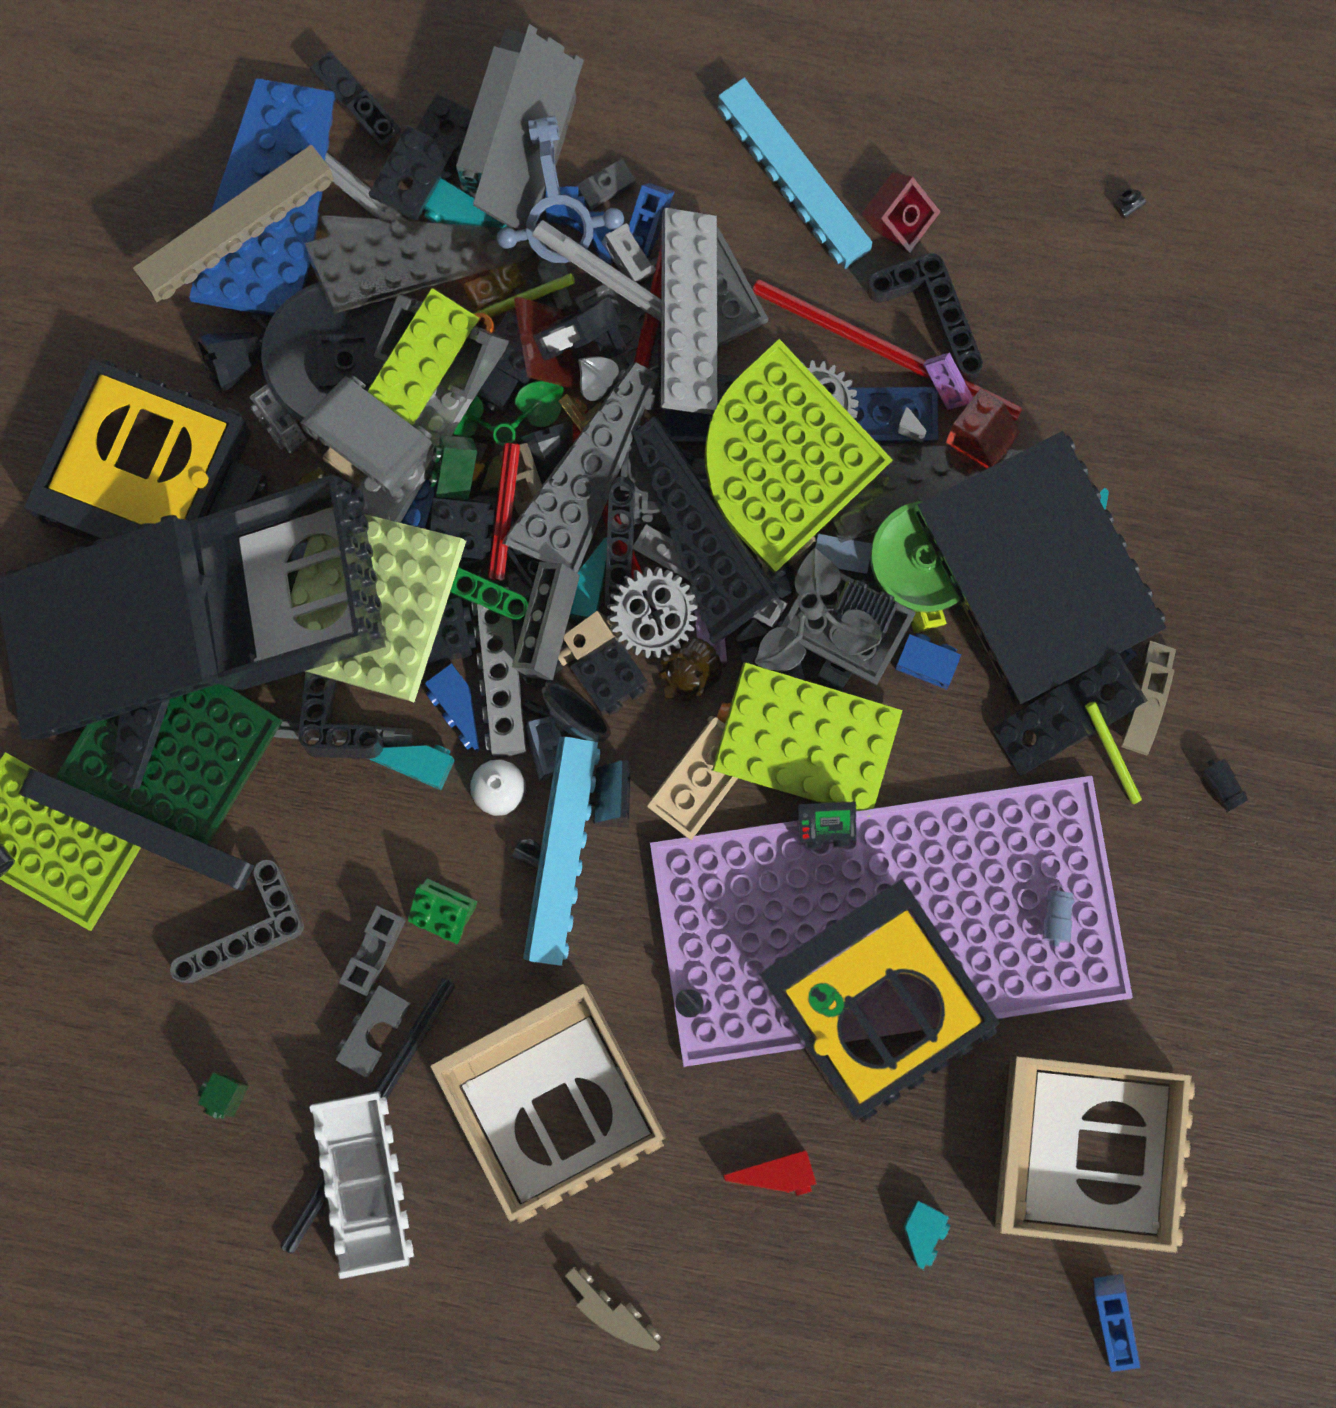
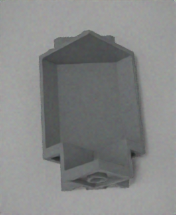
M530 24L526 34L505 29L500 47H493L456 165L462 190L474 198L473 205L515 231L526 229V221L531 209L541 199L546 198V185L540 159V143L532 144L528 120L556 116L560 135L559 140L553 141L556 167L576 103L575 87L584 61L577 55L565 54L563 52L565 47L550 37L543 39L536 34L537 29Z

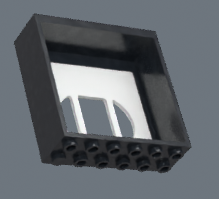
M330 475L190 521L199 573L211 578L204 603L219 684L241 691L386 647L384 639L386 629L382 625L380 614L382 604L376 590L377 574L373 569L371 559L373 549L367 534L369 524L364 516L363 509L365 499L360 488L335 475ZM311 535H329L339 543V546L287 563L294 547ZM341 556L346 592L292 608L288 573ZM348 601L343 615L327 628L309 630L302 627L296 621L298 616Z

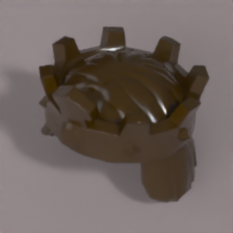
M688 638V641L683 640L679 643L680 649L676 648L672 654L662 658L660 663L664 664L663 670L658 675L659 679L665 678L669 687L666 686L663 689L665 699H674L677 695L676 693L683 695V701H690L693 696L697 695L700 697L703 690H706V686L713 685L719 681L722 674L721 660L711 644L701 638Z

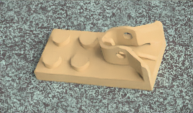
M714 716L708 717V724L646 805L690 840L693 839L738 779L712 771L725 726L724 723Z

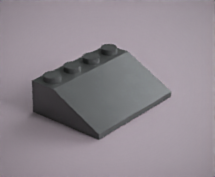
M840 573L841 582L837 590L829 596L820 595L825 609L831 615H833L846 582L850 581L853 583L854 581ZM871 588L868 589V590H871L872 592H875V593L879 594L878 592L872 590ZM799 595L781 626L791 629L795 637L798 634L800 619L798 614L802 612L798 605ZM898 604L884 638H882L878 645L861 654L848 655L837 649L833 641V634L838 627L833 625L823 615L816 620L805 618L803 636L798 642L810 651L877 686L912 623L916 612ZM834 617L838 622H841V619Z

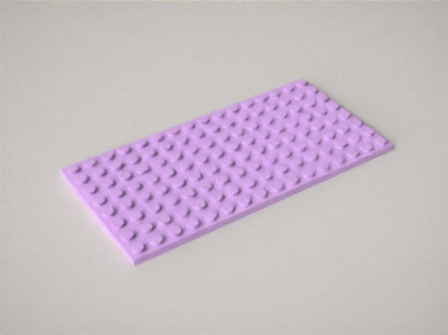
M1092 776L856 811V841L850 842V847L833 848V843L822 844L821 849H805V845H799L797 821L694 836L692 840L686 837L650 843L674 1006L676 995L683 989L696 990L701 994L704 1001L703 1010L699 1015L692 1018L680 1015L675 1006L684 1067L804 1049L758 979V974L901 879L904 880L997 1019L1133 998ZM1048 891H1063L1074 894L1071 916V941L1068 943L1060 942L1059 947L1052 946V941L1042 939ZM890 919L889 921H887L886 923H884L883 925H881L880 927H878L877 929H875L874 931H872L871 933H869L868 935H866L865 937H863L862 939H860L859 941H857L856 943H854L853 945H851L850 947H848L847 949H845L844 951H842L841 953H839L838 955H836L835 957H833L832 959H830L829 961H827L826 963H824L823 965H821L820 967H818L817 969H815L814 971H812L811 973H809L808 975H806L805 977H803L802 979H800L799 981H797L796 983L782 991L815 1041H817V1038L815 1037V1035L803 1019L802 1015L800 1014V1012L798 1011V1009L786 993V990H788L789 988H791L792 986H794L795 984H797L798 982H800L801 980H803L804 978H806L807 976H809L810 974H812L813 972H815L816 970H818L819 968H821L822 966H824L825 964H827L828 962H830L831 960H833L834 958H836L837 956H839L840 954H842L843 952H845L846 950H848L849 948H851L852 946H854L855 944H857L858 942H860L861 940H863L864 938H866L867 936H869L870 934H872L873 932H875L876 930H878L879 928H881L893 919ZM914 919V921L916 922V924L918 925V927L920 928V930L922 931V933L924 934V936L927 938V936L925 935V933L923 932V930L921 929V927L919 926V924L917 923V921ZM937 953V955L939 956V958L941 959V961L943 962V964L945 965V967L947 968V970L950 972V970L948 969V967L946 966V964L944 963V961L942 960V958L940 957V955ZM899 973V980L932 1029L937 1028L940 1020V1004L932 987L915 975ZM885 980L856 1000V1004L879 1037L922 1031L889 980ZM960 987V989L962 990V992L964 993V995L966 996V998L968 999V1001L970 1002V1004L973 1006V1004L971 1003V1001L969 1000V998L967 997V995L965 994V992L963 991V989ZM846 1008L841 1023L844 1042L869 1039L852 1012Z

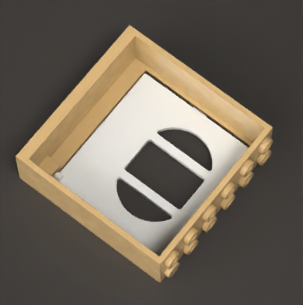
M584 984L431 1065L510 1222L517 1219L521 1223L537 1214L535 1210L537 1207L543 1205L544 1209H547L561 1202L562 1198L560 1195L568 1191L570 1196L588 1187L586 1181L594 1177L596 1182L613 1174L611 1169L613 1166L619 1164L621 1168H624L638 1160L636 1154L645 1150L646 1154H650L663 1147L662 1140L667 1138L588 986ZM590 1015L593 1017L603 1039L605 1040L614 1060L618 1065L617 1068L615 1067L610 1055L608 1054L590 1017L585 1019L586 1017ZM575 1078H584L596 1083L609 1097L613 1110V1119L607 1136H603L575 1082ZM626 1082L653 1134L627 1147L626 1149L614 1154L613 1156L601 1161L600 1163L588 1168L587 1170L575 1175L574 1177L562 1182L561 1184L549 1189L548 1191L534 1197L535 1195L547 1190L548 1188L560 1183L561 1181L573 1176L574 1174L586 1169L587 1167L599 1162L600 1160L610 1156L611 1154L623 1149L624 1147L650 1134L645 1122L643 1121L633 1099L631 1098L624 1084ZM562 1083L567 1084L596 1140L594 1145L564 1161L558 1155L532 1104L533 1099ZM460 1085H462V1087H463V1089H464V1091H465V1093H466V1095H467V1097H468V1099H469V1101H470V1103H471V1105H472V1107H473L475 1113L477 1114V1116H478V1118H479V1120H480V1122H481V1124H482V1126H483V1128H484V1130H485V1132H486V1134H487V1136H488V1138H489V1140H490V1142H491V1144H492V1146H493V1148H494V1150H495V1152H496V1154H497L499 1160L501 1161V1163H502V1165H503V1167H504V1169H505V1171H506V1173H507V1175H508V1177H509V1179H510V1181H511V1183H512V1185H513V1187H514V1189H515V1191H516V1193H517V1195H518V1197H519L521 1203L524 1202V1201H527V1202H525V1203H523V1204H521V1205L519 1204V1202H518V1200H517V1198H516V1196H515V1194H514V1192H513V1190H512V1188H511V1186H510V1184H509V1182H508V1180H507V1178H506V1176H505V1174H504V1172H503V1170H502V1168H501V1166H500V1164H499L497 1158L495 1157V1155H494V1153H493V1151H492V1149H491V1147H490V1145H489V1143H488V1141H487V1139H486V1137H485V1135H484V1133H483V1131H482V1129H481V1127H480V1125H479V1123H478V1121H477V1119H476V1117H475L473 1111L471 1110V1108H470V1106H469V1104H468V1102H467V1100H466V1098H465V1096H464V1094H463V1092H462V1090H461V1088H460ZM521 1107L525 1108L552 1161L551 1166L534 1162L520 1149L515 1136V1121Z
M1010 1056L995 1229L1000 1233L1177 1252V1246H1181L1183 1239V1230L1179 1228V1216L1183 1217L1185 1212V1199H1181L1182 1187H1186L1187 1170L1183 1169L1184 1158H1188L1190 1151V1142L1186 1140V1130L1191 1128L1192 1111H1188L1189 1099L1194 1097L1195 1090L1194 1082H1190L1191 1076ZM1037 1069L1093 1075L1094 1078L1039 1073ZM1111 1078L1166 1083L1170 1085L1169 1087L1131 1082L1112 1081ZM1106 1101H1118L1134 1108L1142 1116L1146 1126L1137 1127L1083 1121L1082 1116L1096 1104ZM1079 1130L1145 1136L1146 1150L1143 1176L1076 1169ZM1080 1178L1140 1185L1141 1189L1135 1196L1123 1203L1106 1205L1095 1202L1087 1197L1079 1188L1076 1180ZM1028 1219L1157 1234V1236L1023 1222V1220Z

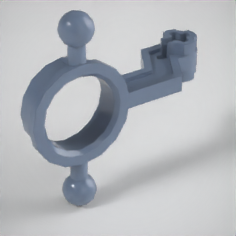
M556 116L528 120L532 144L540 143V159L548 197L541 199L531 209L526 221V229L515 231L510 227L501 228L496 235V240L501 247L506 249L514 247L518 241L529 240L531 248L540 257L554 263L569 262L568 259L532 236L537 227L540 214L547 207L555 204L567 205L581 216L584 224V235L579 245L585 249H588L593 238V228L606 226L608 229L616 230L623 225L624 216L620 210L610 208L604 215L591 217L589 210L579 200L568 195H561L555 167V149L553 141L560 139Z

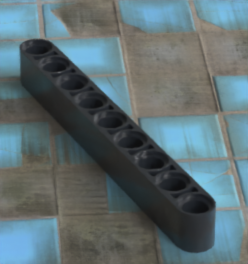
M32 768L28 769L18 791V794L240 891L244 890L254 867L251 863Z

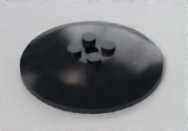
M337 279L308 286L286 300L271 318L264 334L261 349L264 377L270 392L280 406L292 417L302 422L306 415L345 376L349 379L352 376L358 378L366 385L364 390L368 392L383 368L381 365L383 360L374 357V354L397 297L371 283L350 279ZM342 356H348L353 362L351 365L343 367L337 363V360Z

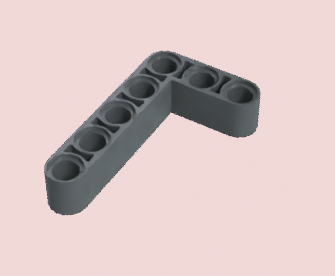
M262 860L257 863L253 872L270 918L176 958L170 966V973L175 980L187 984L193 983L301 935L304 930V922L283 870L279 865L271 860ZM273 867L275 870L274 877L269 881H264L262 877L264 869ZM283 892L285 894V902L281 906H274L272 901L274 895ZM288 918H294L296 921L294 930L288 933L285 932L283 929L284 921ZM268 929L270 933L269 940L266 943L260 944L257 940L259 931ZM237 940H241L244 945L243 951L238 955H234L231 950L232 944ZM215 951L218 957L217 962L213 966H208L205 961L208 953ZM188 962L192 970L189 976L183 978L179 970L184 963Z

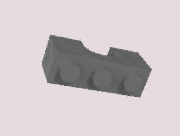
M376 906L364 931L366 934L363 943L355 957H351L339 983L367 996L374 988L406 920Z
M378 986L377 990L372 989L364 1002L367 1004L366 1009L362 1015L358 1013L350 1025V1028L353 1029L348 1039H342L335 1052L339 1054L336 1061L369 1078L383 1054L375 1049L369 1041L371 1028L381 1022L398 1028L411 1005L408 1001L381 986Z

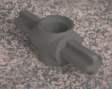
M536 253L539 260L536 270L541 285L568 274L564 263L548 261ZM567 287L550 293L559 311L566 312L573 306Z

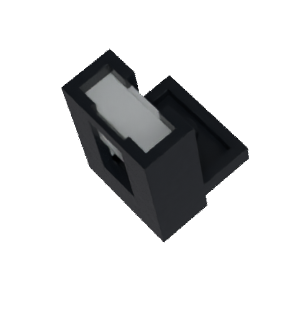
M610 297L570 313L533 335L544 361L556 357L570 348L579 370L578 360L581 358L600 356L610 359L628 350L617 327L621 320Z

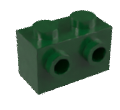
M440 435L439 445H435L433 450V461L436 462L435 469L431 470L429 474V486L433 487L436 498L469 500L477 455V448L473 438Z
M213 1072L209 1082L204 1081L199 1089L197 1096L201 1098L198 1104L205 1107L203 1113L213 1118L224 1119L225 1116L234 1117L249 1086L226 1074Z

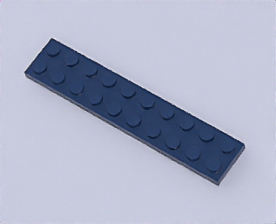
M936 387L848 389L857 391L856 396L852 398L859 402L858 407L852 408L858 412L857 417L854 419L876 443H938V397ZM826 388L831 395L834 394L832 388ZM906 407L911 410L926 430L923 442L916 441L897 432ZM665 410V429L675 444H706L709 425H707L708 414L692 412L684 417Z

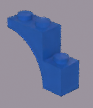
M559 187L561 195L573 197L585 206L584 196H579L578 187ZM558 204L546 208L548 222L570 226L584 235V224L581 216L573 208ZM605 212L589 213L591 217L604 215ZM606 226L593 228L591 244L594 246L598 257L612 266L614 261L602 244V240L606 234L614 230L608 229Z

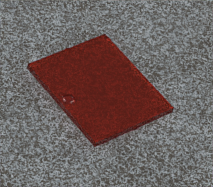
M521 297L514 298L527 377L581 391L580 370L570 348L560 355L544 361L533 338V335L570 314V312Z

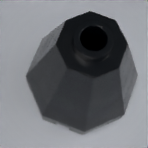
M254 332L210 333L198 337L199 342H197L203 365L206 370L209 369L212 375L209 378L219 393L230 389L262 362L261 349L263 338L257 337Z
M570 422L555 425L516 439L518 445L528 444L539 478L543 484L573 444V431Z

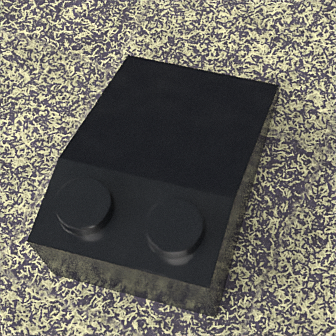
M621 760L597 767L596 775H593L596 778L593 791L595 792V803H590V819H595L596 827L629 828L631 772L628 760Z

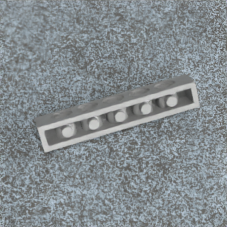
M488 589L483 594V600L486 603L492 604L498 599V592L495 589ZM472 602L473 616L478 615L479 625L474 626L476 642H481L482 651L477 653L478 668L484 671V679L480 680L481 696H486L487 706L482 707L484 723H489L490 734H485L487 751L491 750L494 757L527 754L519 672L512 668L516 653L513 620L500 615L498 623L488 624L486 622L487 616L496 612ZM509 604L508 609L509 612L512 614L511 604ZM501 640L503 642L502 648L499 651L489 650L491 641ZM495 667H504L506 673L502 678L496 679L491 676V672ZM500 693L509 696L508 702L502 706L494 703V698ZM507 720L511 722V728L508 732L500 733L497 731V725L500 721Z

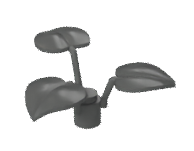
M593 356L581 358L578 360L581 393L586 399L597 401L596 407L599 408L615 387L613 384L619 376L618 366L613 360L606 357ZM658 366L650 368V370L659 374ZM659 376L645 409L654 410L659 408Z
M813 549L804 559L795 578V588L799 594L798 605L802 611L798 614L800 618L798 634L795 637L794 632L786 627H777L769 631L763 638L755 659L756 665L761 668L776 672L787 671L800 664L806 654L804 646L798 642L803 636L805 618L816 620L823 615L833 625L838 627L833 634V641L837 649L844 654H861L875 647L882 640L878 624L868 613L856 609L848 610L843 614L841 622H838L825 609L820 595L829 596L833 594L840 585L841 574L838 567L818 549Z

